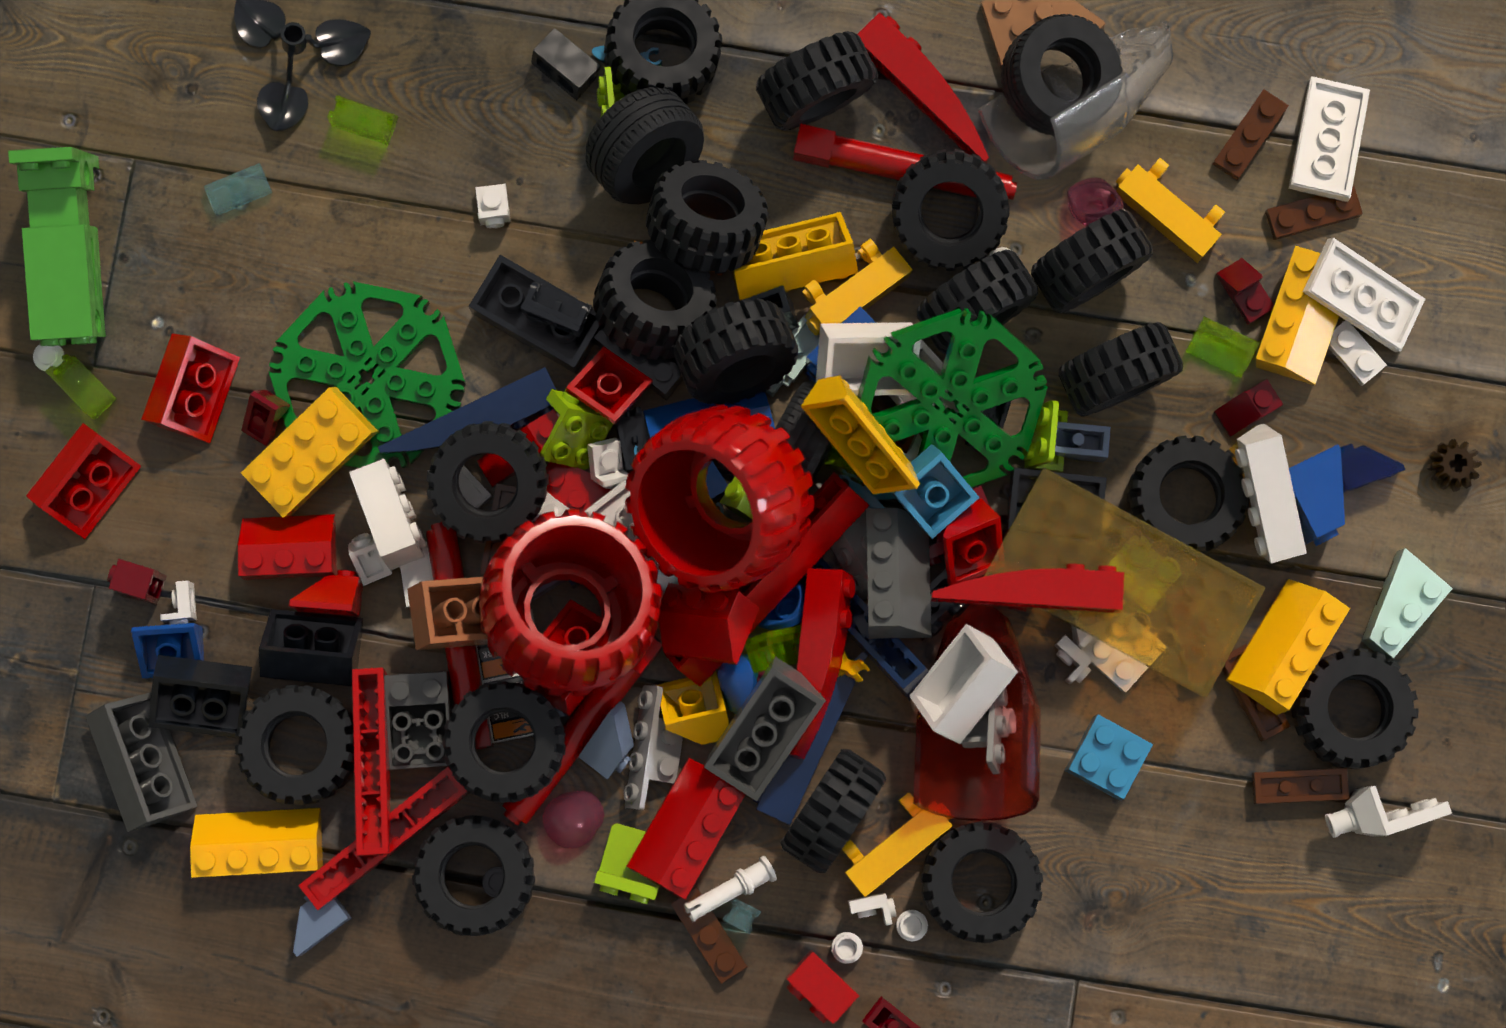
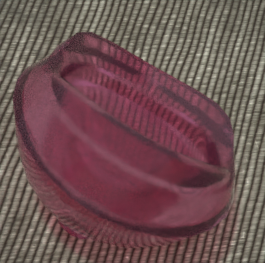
M1088 178L1072 185L1067 192L1069 210L1073 217L1084 226L1124 207L1120 194L1101 178Z
M588 791L561 794L548 803L543 813L544 828L548 837L559 846L569 849L578 848L590 841L604 819V810L601 802Z

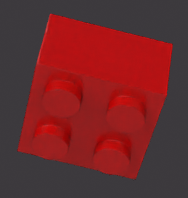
M812 950L786 976L787 981L790 982L787 985V989L800 1002L805 997L813 1005L809 1008L810 1011L823 1024L827 1020L834 1024L859 997Z

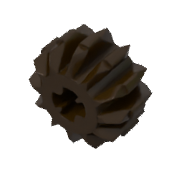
M1451 439L1448 445L1444 442L1438 444V452L1433 451L1430 453L1429 457L1435 462L1428 464L1427 469L1436 470V474L1431 477V480L1437 481L1442 479L1441 489L1444 490L1450 485L1453 492H1457L1460 490L1461 485L1467 489L1472 486L1471 479L1476 480L1479 478L1480 474L1474 469L1480 467L1482 462L1478 460L1473 461L1472 457L1478 454V450L1475 449L1468 452V442L1464 441L1459 446L1456 439ZM1455 460L1454 464L1458 462L1460 468L1454 471L1455 467L1450 468L1449 462Z

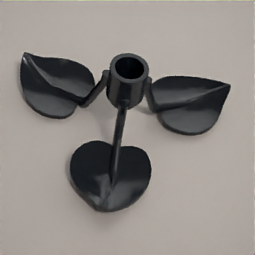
M236 0L234 19L236 29L240 38L247 45L255 48H264L270 43L271 39L275 41L281 39L282 47L288 53L286 85L280 82H271L260 90L257 97L259 113L269 128L274 131H282L295 126L307 112L308 96L306 91L300 87H291L294 55L302 53L306 48V43H309L316 49L321 48V55L327 63L335 66H347L360 57L371 36V31L361 24L348 20L332 19L321 23L316 28L315 35L318 40L316 42L310 34H306L304 27L299 23L291 22L286 24L283 10L273 2L266 0Z

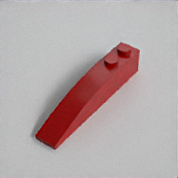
M879 12L857 34L860 36L874 66L960 149L964 150L966 154L972 155L973 153L981 157V160L987 164L989 156L974 124L954 91L940 72L921 52L922 47L914 38L904 36L899 31L900 26L892 17H885Z
M1066 564V568L1027 569L997 573L932 591L930 602L1119 614L1123 610L1124 572H1116L1117 567L1098 566L1097 570H1085V565Z
M812 568L807 570L797 671L805 676L826 701L789 754L798 759L805 758L820 728L841 668L847 629L852 624L850 601L855 594V581L853 576L844 570Z
M383 667L352 669L357 857L389 855L390 769L384 676L387 673Z
M450 767L444 769L390 812L389 855L357 857L355 840L298 885L317 910H320L470 793L453 777Z

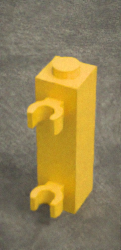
M1161 158L1156 161L1148 172L1138 164L1132 171L1127 168L1116 180L1119 186L1114 194L1198 263L1222 235L1213 226L1219 221L1225 211L1215 205L1204 219L1158 181L1169 167Z
M869 239L857 251L861 258L869 263L860 272L827 296L816 280H812L804 287L805 289L802 291V294L813 304L805 316L806 324L814 335L820 336V324L844 322L858 307L861 306L865 311L908 279L913 269L895 247H892L882 255L874 241Z
M907 793L898 801L912 818L879 845L863 856L852 840L846 842L842 850L854 865L844 873L863 897L869 895L952 827V824L949 822L952 816L942 803L936 806L932 801L922 809L913 796Z

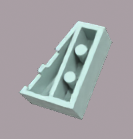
M1406 548L1397 551L1394 556L1393 565L1388 577L1385 579L1380 598L1374 607L1361 640L1374 652L1386 655V660L1393 659L1453 589Z

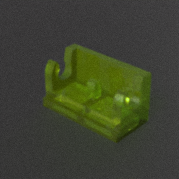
M339 95L335 97L334 111L330 110L327 116L331 126L389 145L399 118L397 115Z
M1204 316L1198 323L1185 352L1241 378L1244 371L1247 370L1259 342Z
M65 354L61 357L63 362L59 366H50L45 372L88 416L95 420L117 398L76 356L73 355L71 357Z
M801 625L768 631L747 639L745 647L753 672L766 671L774 657L779 658L789 666L797 664L798 654L795 647L800 643Z

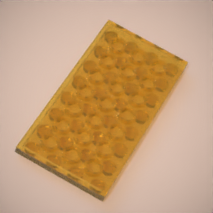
M1045 467L984 575L988 576L1027 569L1066 568V564L1085 565V570H1097L1098 566L1117 567L1116 572H1124L1123 610L1119 614L1055 609L1043 610L1203 698H1207L1265 590L1264 586Z

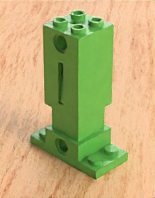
M74 147L8 151L9 163L17 166L19 191L26 192L28 198L30 228H22L30 340L40 341V346H66V340L71 339V344H97V338L106 337L98 228L89 225L87 191H95L93 169H99V158L96 155Z

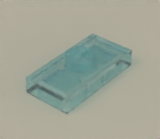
M260 163L204 186L216 216L273 193Z

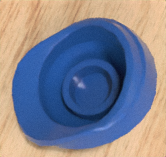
M798 582L758 626L768 630H783L802 623L806 586Z
M741 653L737 665L722 663L718 671V682L726 705L735 715L757 684L759 673L758 661L751 655Z

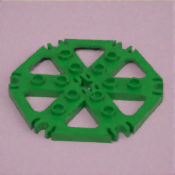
M352 281L356 291L353 294L351 286L346 282L344 283L346 292L341 297L336 296L334 289L330 287L328 289L329 296L332 299L330 302L327 301L326 293L323 290L275 342L276 344L287 346L286 350L279 346L273 347V352L282 354L283 360L278 364L270 362L269 366L275 371H282V373L268 372L276 396L290 404V408L282 416L286 428L298 418L295 415L287 390L290 380L299 379L337 387L358 410L361 409L362 414L379 431L370 439L372 450L368 455H354L343 466L358 469L385 459L389 465L390 461L396 458L399 459L401 467L405 468L407 465L406 459L403 456L405 453H407L412 465L425 450L380 454L378 447L402 436L391 399L433 407L436 411L434 420L452 412V410L448 409V406L452 408H460L462 406L461 402L451 399L452 394L456 391L465 393V387L460 384H453V382H463L465 384L466 382L444 315L440 321L433 324V322L440 318L441 312L437 309L432 315L424 314L425 308L430 304L427 299L422 300L418 308L415 307L418 301L423 298L421 295ZM373 298L400 304L403 307L402 317L374 346L362 310L363 302L366 299ZM327 313L333 319L344 356L303 348L299 345L298 338L319 314ZM429 335L438 338L447 365L446 371L442 375L437 376L399 368ZM374 371L372 377L375 381L372 384L369 382L361 384L360 382L363 379L360 375L361 372L369 373Z
M959 308L890 332L899 342L895 343L890 337L886 336L884 341L889 346V350L885 353H880L875 348L872 350L879 362L868 356L857 397L867 406L868 411L876 421L884 427L893 442L924 432L917 456L932 444L951 462L958 434L962 436L988 460L984 469L963 476L970 487H974L1007 475L999 467L1000 465H1003L1006 470L1012 471L1014 468L1008 462L1011 456L1016 455L1022 460L1025 458L1018 446L1029 452L1048 387L1046 386L1047 380L1043 375L1033 377L1036 371L1044 368L1038 356L989 313L987 319L986 314L980 311L977 320L970 322L971 312L969 309L961 311ZM948 331L952 335L942 371L939 375L912 351V347L915 342ZM988 340H999L1017 356L1016 364L975 378L983 347ZM885 376L892 377L916 397V399L873 414L871 412L878 381ZM940 396L944 400L953 401L959 413L954 409L946 408ZM1021 397L1027 398L1029 401L1022 429L1016 435H1009L982 412L983 410Z

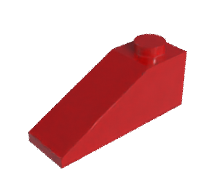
M554 409L521 429V431L527 434L525 437L531 443L534 441L539 447V454L559 418ZM487 453L477 460L492 488L496 486V483L500 484L515 475L513 467L498 455Z

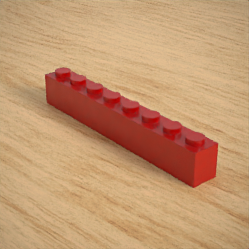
M833 473L812 495L814 496V509L807 516L811 523L807 534L801 539L798 548L769 575L735 589L760 608L750 633L754 631L787 593L797 585L807 573L808 568H812L861 516L866 508L870 506L836 473ZM666 655L677 670L699 687L722 664L721 662Z

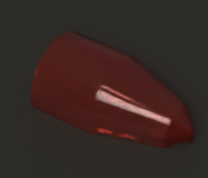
M970 604L958 618L954 616L947 624L935 660L937 661L966 624L992 637L1018 671L1012 681L1006 686L1008 703L1005 706L1006 709L1012 708L1014 710L1016 732L1010 733L1008 737H1001V744L1004 745L1005 761L1000 763V773L992 774L986 762L987 747L964 748L962 744L934 732L918 710L913 804L932 814L953 819L974 821L1005 820L1029 813L1037 808L1039 802L1041 708L1010 620L991 605Z

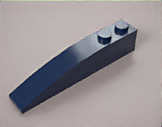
M546 367L379 446L378 451L380 454L440 448V445L457 430L459 431L473 423L480 424L483 421H493L494 424H509L512 429L516 430L530 423L529 416L538 412L540 416H543L554 409L546 398L551 389L556 390Z
M822 557L812 567V569H832ZM807 573L800 580L805 586ZM855 593L850 601L852 624L847 629V634L864 653L868 654V657L910 701V694L928 673L927 668L899 638L869 639L868 606Z
M862 652L854 661L863 660L865 662L868 654ZM845 674L837 678L832 698L805 758L798 759L788 755L757 801L753 800V802L758 803L757 811L790 826L856 681Z

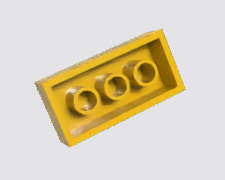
M329 387L258 455L241 474L285 518L294 514L379 431L337 387Z

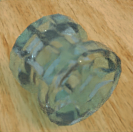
M734 898L731 902V911L725 914L722 920L750 934L753 929L752 922L755 918L759 917L761 911Z

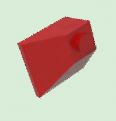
M603 347L569 383L566 391L613 424H616L648 389L653 380L606 347Z
M982 498L978 499L946 527L943 534L948 586L975 579L1005 566L1001 517Z
M337 570V575L328 574L290 599L289 606L298 612L360 617L363 591L361 578L356 577L355 571Z

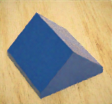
M196 623L132 627L131 629L142 679L153 678L158 655L204 661L203 627Z

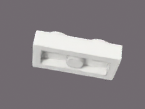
M1345 320L1334 330L1329 350L1361 386L1387 366L1351 323Z

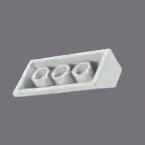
M1265 424L1257 425L1237 439L1239 449L1235 450V456L1239 467H1243L1245 478L1241 482L1244 494L1250 498L1252 508L1248 509V515L1252 526H1256L1258 537L1254 538L1257 553L1270 563L1307 554L1282 435Z

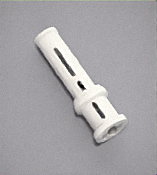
M763 855L759 858V862L745 870L741 868L736 870L732 879L685 903L684 908L687 914H691L689 918L694 922L743 893L751 895L754 893V889L768 881H776V873L769 860Z

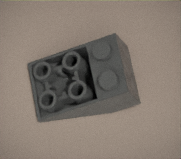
M449 671L385 675L389 769L447 766L443 738H445L446 733L444 729L446 720L449 721L452 715Z

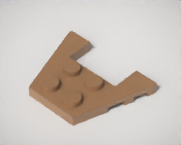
M983 0L980 5L991 40L998 55L997 59L1000 68L1003 64L1002 61L1013 40L1041 19L1057 14H1072L1073 16L1078 15L1080 18L1084 17L1087 21L1090 20L1093 24L1096 23L1102 29L1106 25L1102 19L1075 0Z

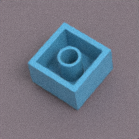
M931 444L911 462L920 483L918 488L891 493L921 529L933 539L980 497L945 455Z
M1097 714L1092 717L1064 771L1117 800H1124L1153 744Z

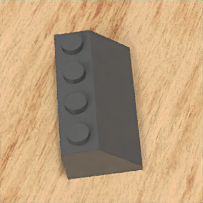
M866 508L869 639L931 638L929 535L921 529L905 510L899 508Z
M774 657L709 753L704 768L757 801L815 718L826 699L802 673L779 658Z
M151 692L104 704L85 716L127 832L154 825L198 807L170 730L148 727Z

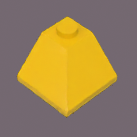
M716 671L701 687L688 677L656 685L663 687L660 706L666 730L701 745L719 740L728 727L729 721Z

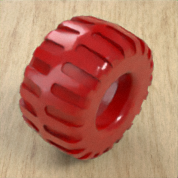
M716 405L676 418L663 427L645 443L644 448L634 457L631 464L633 470L628 473L625 486L628 491H631L630 496L625 499L626 513H631L633 523L630 524L631 531L634 537L639 536L647 548L644 555L648 559L654 558L659 564L658 570L667 577L675 575L678 577V584L684 587L694 588L699 586L700 591L715 593L720 590L732 591L762 579L777 569L798 548L801 539L809 530L811 520L807 516L814 509V496L808 495V489L813 485L811 473L804 472L801 462L805 458L799 448L794 450L787 440L791 436L781 427L774 429L770 426L772 419L761 413L751 415L749 408L742 406L728 408L726 405ZM714 458L726 466L740 482L751 507L753 522L741 523L732 520L715 506L709 496L706 483L708 467Z
M566 509L562 516L556 517L554 511L546 512L539 515L534 523L528 520L521 524L510 537L505 539L490 560L480 589V623L482 633L487 635V647L494 658L499 656L502 659V669L511 677L515 673L523 677V685L527 688L535 690L539 685L549 689L548 695L561 697L566 691H573L574 697L588 695L595 688L599 691L604 690L634 668L652 644L657 631L662 600L661 585L657 584L658 570L653 560L647 561L645 559L644 553L647 551L645 545L639 539L633 542L627 536L629 529L619 522L614 527L603 522L605 519L604 515L592 512L590 517L580 516V510ZM558 580H570L585 586L595 595L601 607L602 623L598 632L591 639L578 645H561L548 640L537 630L531 618L530 602L532 596L541 586Z

